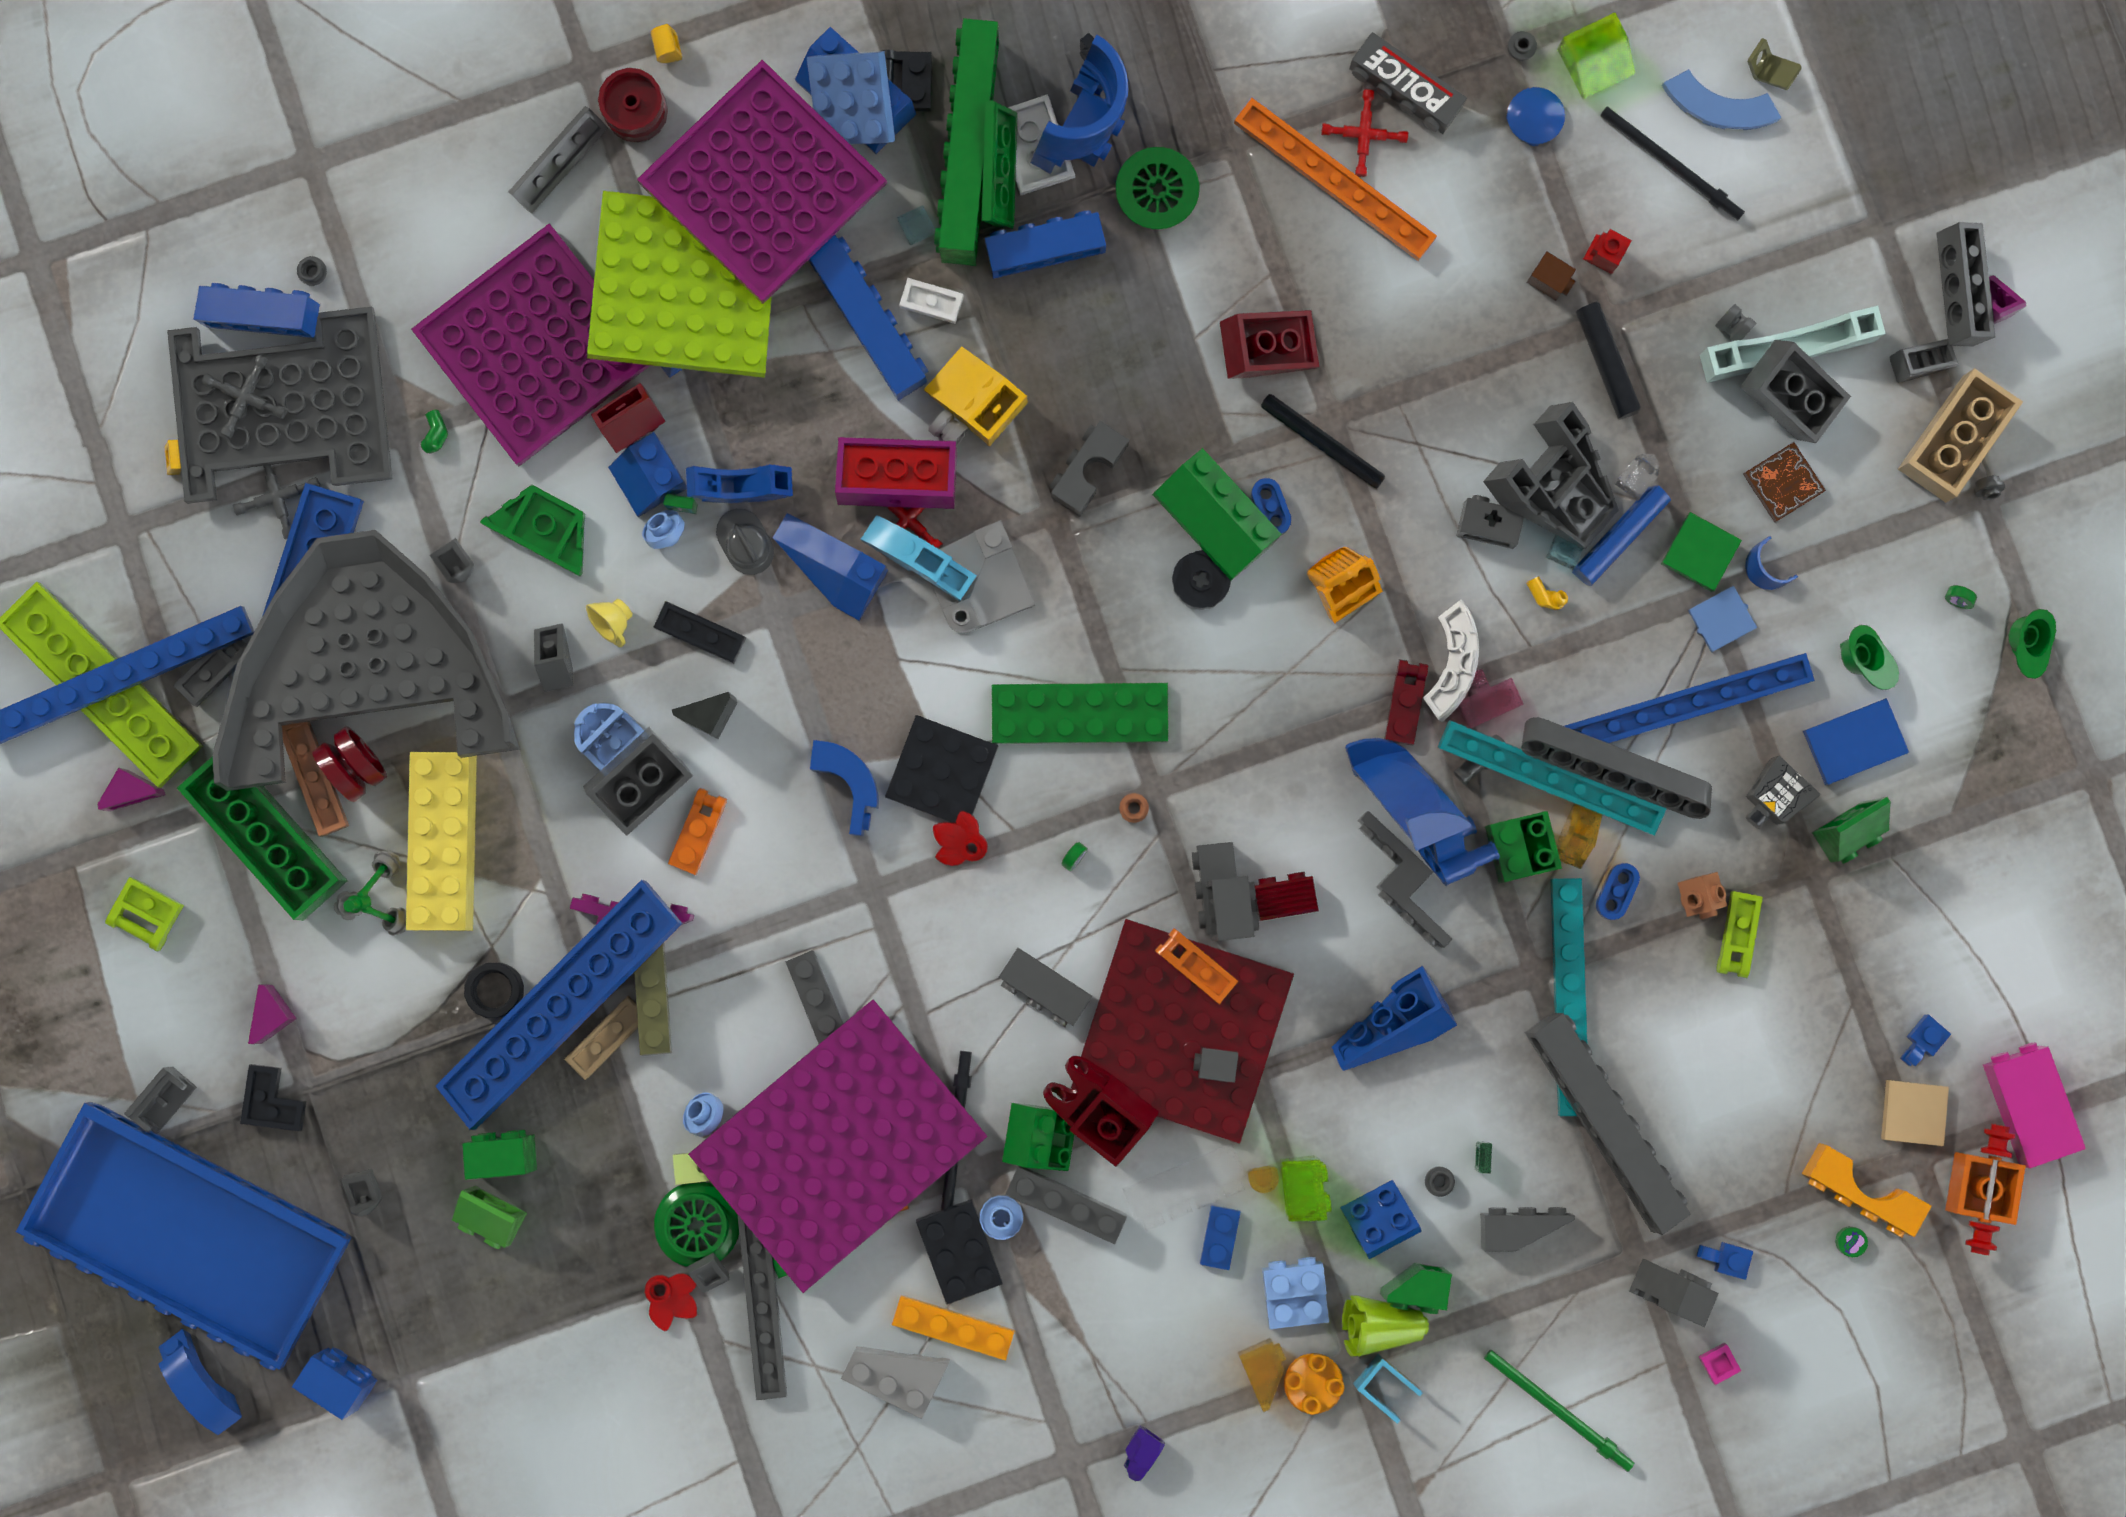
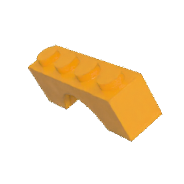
M1821 1143L1817 1145L1802 1172V1175L1810 1179L1808 1181L1810 1186L1821 1192H1824L1826 1189L1836 1194L1834 1197L1836 1201L1849 1208L1852 1204L1862 1209L1860 1215L1875 1223L1880 1219L1888 1224L1886 1230L1900 1238H1903L1904 1234L1911 1237L1916 1236L1932 1207L1931 1205L1909 1192L1897 1188L1883 1197L1870 1198L1866 1196L1854 1181L1852 1171L1853 1160L1828 1145Z

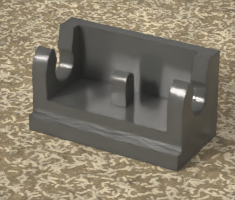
M173 1066L163 1067L124 1115L145 1131L150 1132L152 1130L154 1133H159L197 1087Z

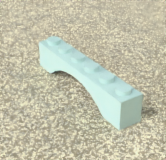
M1874 306L1780 334L1736 340L1707 347L1700 354L1706 382L1709 383L1750 373L1774 340L1795 342L1811 358L1876 342L1886 333L1879 307Z

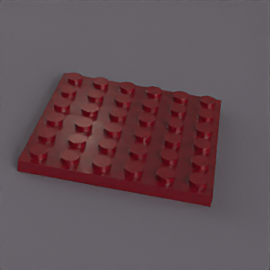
M1125 919L1081 1057L1113 1075L1159 1111L1157 1117L1240 1144L1294 973L1190 940L1238 980L1233 989L1218 1004L1155 951L1160 944L1164 945L1170 938L1168 932ZM1179 944L1173 951V954L1180 958L1186 949ZM1201 1047L1238 1052L1235 1083L1198 1078V1071H1193L1195 1053H1201ZM1077 1066V1069L1083 1072V1070L1079 1066ZM1072 1082L1071 1088L1077 1089L1076 1084Z

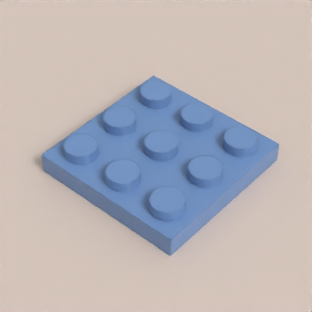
M885 51L807 57L813 109L849 144L890 143L895 141Z

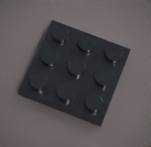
M916 715L885 798L952 823H956L960 811H965L973 816L999 746Z

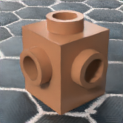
M1718 872L1677 882L1681 894V904L1686 911L1687 917L1699 914L1700 919L1718 915L1717 909L1727 906L1726 892L1721 885Z

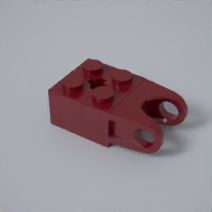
M1071 1056L1065 1064V1069L1071 1080L1076 1084L1077 1089H1071L1065 1085L1051 1082L1043 1090L1044 1098L1049 1106L1071 1127L1069 1130L1117 1167L1149 1130L1159 1111L1113 1075L1083 1057ZM1074 1065L1079 1066L1083 1070V1072L1078 1070ZM1052 1092L1056 1093L1062 1100L1057 1099Z

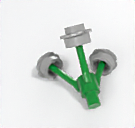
M391 851L377 852L372 862V868L375 871L374 875L358 893H349L348 891L340 893L337 896V902L334 903L335 912L345 920H353L355 916H359L363 912L383 919V928L392 936L405 932L406 911L404 908H390L384 913L371 907V899L368 896L370 889L380 877L390 878L399 872L401 864L398 856Z

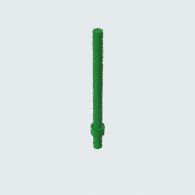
M1490 1349L1484 1357L1487 1362L1597 1448L1596 1451L1605 1459L1610 1458L1627 1472L1632 1469L1635 1462L1619 1451L1617 1444L1608 1437L1604 1439L1493 1350Z

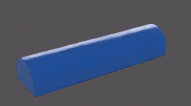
M1659 485L1647 488L1572 569V573L1586 585L1592 586L1671 501L1669 495Z

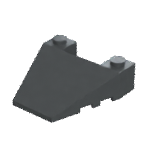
M1573 402L1551 405L1533 424L1549 446L1534 465L1529 468L1523 459L1500 462L1483 482L1500 505L1570 543L1586 549L1619 509L1607 475L1603 476L1598 464V460L1601 459L1598 450H1593L1588 435L1591 434L1589 424Z

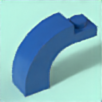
M769 464L739 470H723L698 466L686 468L687 497L700 498L702 502H761L793 496L791 467Z
M813 740L810 770L813 772L835 774L848 783L853 795L849 834L863 836L864 830L869 831L871 813H866L867 807L879 809L878 789L871 771L857 755L847 748L831 742Z
M182 1329L159 1346L163 1361L158 1365L167 1384L180 1403L200 1424L219 1435L242 1418L235 1395L217 1384L203 1367L190 1333Z

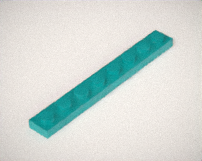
M1451 720L1448 721L1438 748L1654 836L1666 812L1664 807L1528 756L1520 748Z
M1582 878L1550 879L1555 1013L1568 1015L1576 1025L1575 1032L1579 1039L1587 1043ZM1557 1085L1558 1116H1577Z

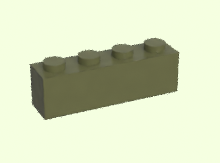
M663 943L634 972L640 1055L642 1056L672 1053L665 944Z

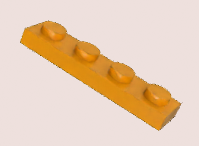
M904 1295L900 1296L892 1322L893 1326L1005 1361L1015 1332L1013 1329Z

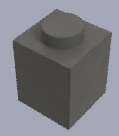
M1201 1047V1053H1195L1193 1071H1198V1078L1235 1083L1238 1052Z

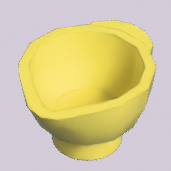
M616 599L612 603L599 602L587 604V615L595 630L607 641L618 647H623L626 643L623 633L626 630L627 621L632 617L629 607L620 599Z

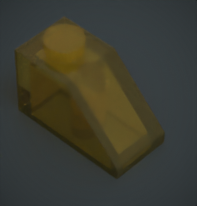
M1573 803L1557 841V849L1562 862L1579 869L1582 868L1596 845L1602 814Z
M1270 1338L1238 1352L1263 1412L1268 1411L1284 1372L1281 1362L1286 1360L1280 1344L1273 1345Z

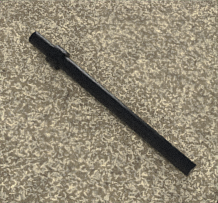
M1607 106L1600 116L1710 199L1709 203L1716 209L1720 207L1737 221L1745 213L1743 209L1727 198L1728 194L1722 189H1715Z
M960 1051L958 1072L954 1074L953 1086L956 1087L955 1098L964 1108L967 1088H971L972 1076L969 1075L972 1056L970 1051ZM958 1162L945 1172L941 1210L953 1206Z

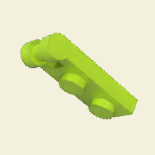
M1731 891L1721 951L1717 961V973L1727 974L1732 972L1737 973L1738 977L1748 978L1761 911L1762 896ZM1732 952L1741 953L1739 962L1731 960Z

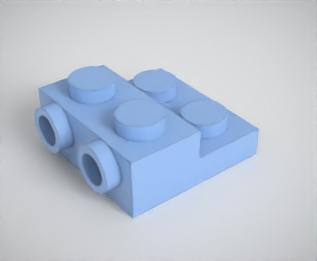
M1316 1257L1298 1259V1264L1286 1265L1284 1260L1268 1262L1269 1267L1262 1268L1269 1329L1329 1322L1324 1268L1321 1261L1316 1262Z

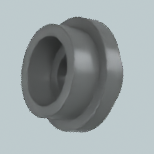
M1525 31L1513 34L1508 42L1509 54L1519 61L1530 59L1537 49L1536 39L1532 34ZM1518 42H1526L1528 48L1521 49L1518 46Z
M309 256L299 262L297 275L304 284L315 286L324 281L327 275V268L321 259ZM311 268H317V273L314 276L308 275Z
M1997 475L1987 476L1975 483L1977 488L1974 492L1977 497H1983V500H1992L2001 495V492L2005 489V484L2003 481H2000Z
M1438 1166L1427 1172L1425 1186L1432 1195L1443 1197L1451 1193L1454 1188V1176L1447 1168ZM1437 1176H1443L1445 1180L1441 1187H1437L1434 1184V1179Z

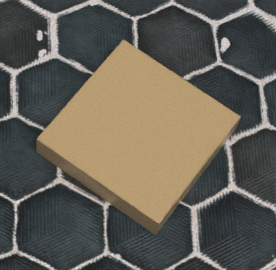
M1886 1080L1881 1139L1944 1146L1949 1087Z

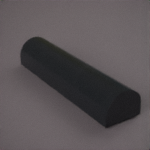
M1596 301L1576 311L1578 320L1618 420L1638 414L1641 406L1600 303Z

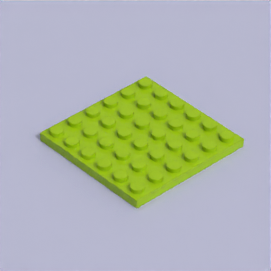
M603 191L587 358L765 378L772 296L762 304L652 196Z

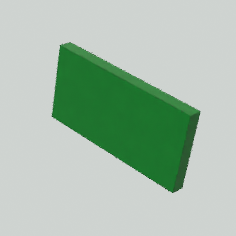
M995 101L985 102L982 221L1003 229H1013L1018 113Z

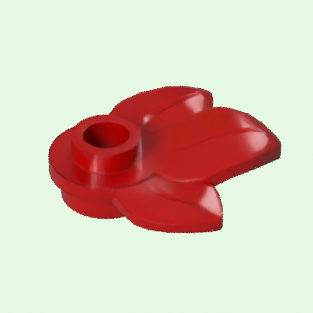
M960 811L956 823L943 822L933 826L934 837L939 845L942 846L935 856L939 862L950 866H958L965 860L978 861L987 853V841L979 834V823L971 814ZM968 844H975L977 847V851H970L968 849Z
M678 1273L671 1277L656 1275L647 1281L645 1296L651 1302L649 1316L659 1329L667 1331L672 1324L674 1316L685 1319L697 1316V1304L689 1294L697 1285L689 1275ZM661 1284L665 1287L663 1295L656 1293V1285Z

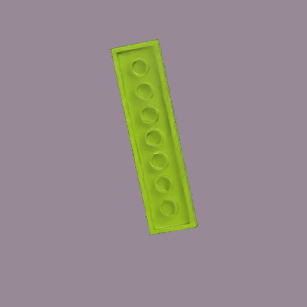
M35 582L0 617V629L55 685L116 660L39 582ZM138 684L81 709L159 788H162L203 747L142 684Z

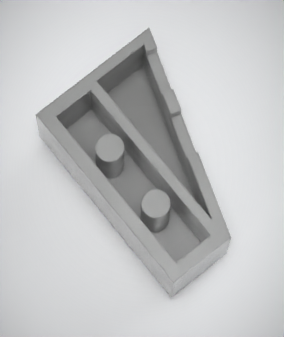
M857 1346L841 1379L922 1419L950 1359L896 1353L894 1351Z

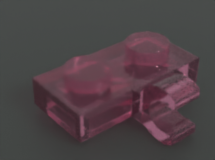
M1478 669L1472 682L1478 693L1463 699L1458 707L1467 727L1473 728L1524 703L1512 678L1490 687L1483 670Z

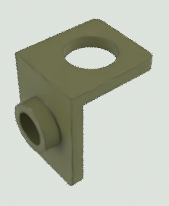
M1764 38L1759 41L1747 61L1755 80L1784 90L1790 88L1802 69L1798 63L1772 55L1768 42ZM1763 51L1761 60L1756 64L1758 55Z

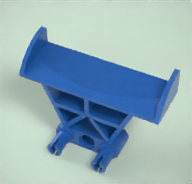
M1381 738L1362 739L1345 746L1355 777L1358 776L1412 841L1414 849L1418 850L1421 857L1445 886L1474 874L1477 867L1499 859L1498 850L1492 841L1469 852L1465 850L1464 837L1477 833L1472 818L1463 815L1406 748L1394 741Z

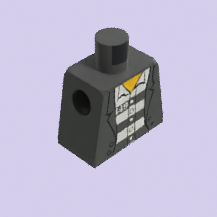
M1780 756L1772 757L1746 796L1755 805L1754 809L1746 816V819L1757 829H1760L1768 819L1776 825L1783 824L1821 794Z

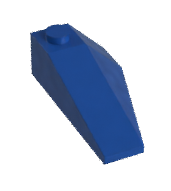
M789 513L786 514L773 536L777 544L835 608L860 621L888 573V569L884 564Z
M1423 966L1398 980L1391 987L1392 992L1381 1003L1377 1001L1371 1007L1373 1010L1363 1022H1356L1332 1046L1343 1071L1432 1041L1457 1026L1448 1004Z

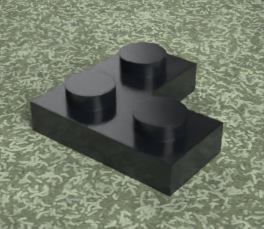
M249 1064L240 1124L302 1131L307 1101L277 1097L282 1068Z

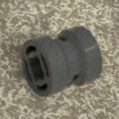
M1734 304L1715 326L1720 331H1726L1730 335L1731 341L1742 340L1757 323L1751 317H1745L1742 314V309ZM1739 318L1740 320L1731 329L1730 326Z

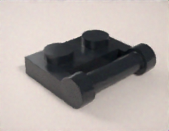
M881 50L885 51L888 79L894 84V63H902V92L912 100L915 111H931L932 52Z

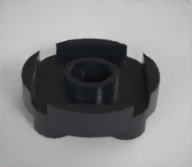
M1203 550L1195 551L1182 557L1176 564L1172 575L1174 594L1183 604L1198 610L1215 607L1226 597L1231 584V580ZM1201 572L1207 574L1206 579L1210 583L1209 585H1203L1202 588L1197 587V582L1193 580L1194 575L1199 576Z

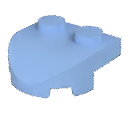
M592 704L586 707L575 720L574 741L579 751L601 771L645 730L626 711L614 704Z

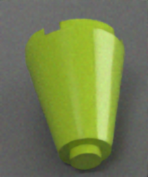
M1351 1295V1299L1345 1301L1342 1314V1330H1348L1349 1340H1344V1344L1351 1357H1360L1422 1341L1424 1335L1428 1333V1319L1420 1310L1408 1308V1310L1390 1307V1303L1358 1295Z

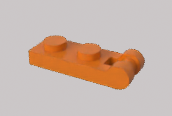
M698 789L668 864L697 875L726 806L727 798L722 796L716 798L709 795L707 790ZM704 805L712 808L710 817L701 814Z
M1173 928L1168 934L1170 938L1164 945L1160 944L1155 951L1220 1004L1237 984L1238 980ZM1180 944L1186 951L1180 958H1177L1173 951Z

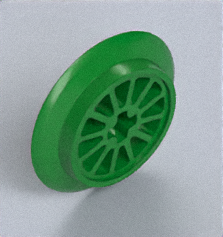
M1150 147L1136 152L1122 165L1116 180V196L1122 211L1130 220L1149 229H1166L1181 223L1192 213L1199 198L1200 184L1195 168L1184 155L1170 148ZM1156 167L1155 177L1152 176L1148 168ZM1159 167L1167 168L1162 177L1159 176ZM1171 171L1176 174L1175 177L1166 180ZM1141 172H1144V173L1146 174L1148 180H1146V179H1144V178H1142V177H1140V176H1138V175H1139ZM1137 181L1144 186H1133V183ZM1178 181L1182 185V187L1171 186ZM1156 183L1162 184V189L1165 190V192H1160L1158 196L1153 195V189L1150 188L1155 187ZM1133 193H1145L1138 198H1134ZM1171 193H1182V196L1178 198ZM1149 199L1145 208L1139 205L1142 201ZM1166 199L1176 203V206L1171 208ZM1153 202L1156 203L1155 213L1148 211ZM1159 202L1163 203L1167 211L1159 212Z
M712 1183L681 1184L668 1192L657 1208L654 1219L656 1240L668 1258L685 1267L712 1253L721 1261L732 1251L739 1236L738 1214ZM697 1200L705 1202L700 1213L697 1208ZM686 1201H692L693 1213L685 1205ZM708 1204H711L715 1211L705 1216L704 1213ZM679 1206H681L687 1218L675 1212ZM719 1213L721 1221H708L714 1214ZM672 1217L683 1221L684 1224L672 1225ZM692 1217H696L697 1221L703 1220L704 1226L700 1228L701 1233H697L696 1229L690 1230L689 1225L693 1222ZM721 1225V1233L711 1230L709 1226ZM672 1229L685 1230L677 1237H674ZM706 1233L716 1237L717 1241L712 1244ZM688 1234L689 1237L683 1247L677 1240ZM693 1237L695 1238L696 1251L688 1249ZM700 1237L708 1246L705 1250L700 1248Z

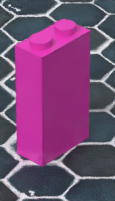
M2036 1042L2025 1044L2019 1047L2020 1052L2012 1055H2009L2008 1052L1996 1054L1991 1057L1992 1062L1983 1064L2004 1125L2010 1127L2009 1133L2015 1134V1139L2010 1140L2018 1164L2026 1165V1168H2033L2086 1149L2049 1046H2037Z

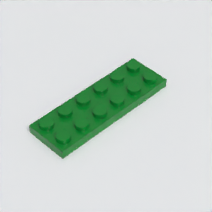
M1168 683L992 684L993 744L1168 742Z

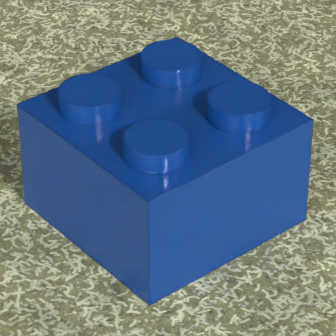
M328 1347L311 1356L292 1388L343 1420L359 1410L377 1382V1379L371 1376L373 1372L362 1364L355 1365L348 1361L347 1354L340 1349L334 1347L330 1349Z

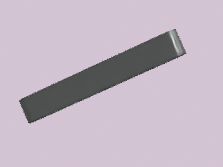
M1533 717L1525 722L1521 748L1528 756L1690 818H1706L1711 812L1712 786L1705 780L1544 718Z

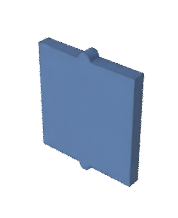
M1734 586L1688 610L1698 628L1697 634L1702 635L1711 652L1757 628L1747 610L1748 605L1743 603Z

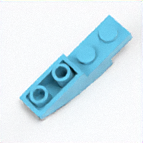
M878 515L875 516L861 538V541L908 571L915 572L958 601L962 600L977 576L953 561L952 557Z

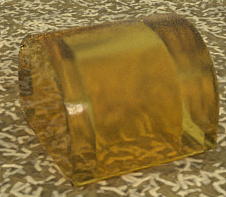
M1274 1165L1247 1169L1246 1171L1249 1184L1259 1193L1271 1192L1278 1184V1170Z

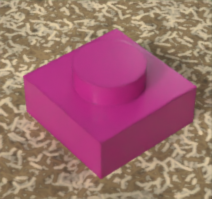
M1722 1343L1699 1356L1703 1367L1714 1385L1741 1372L1737 1361L1726 1343Z

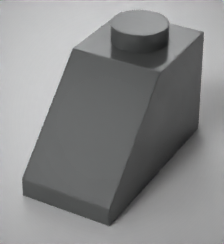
M563 623L534 629V666L544 692L573 686V667Z

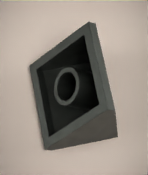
M726 692L672 709L673 716L719 739L737 705V699L730 692Z

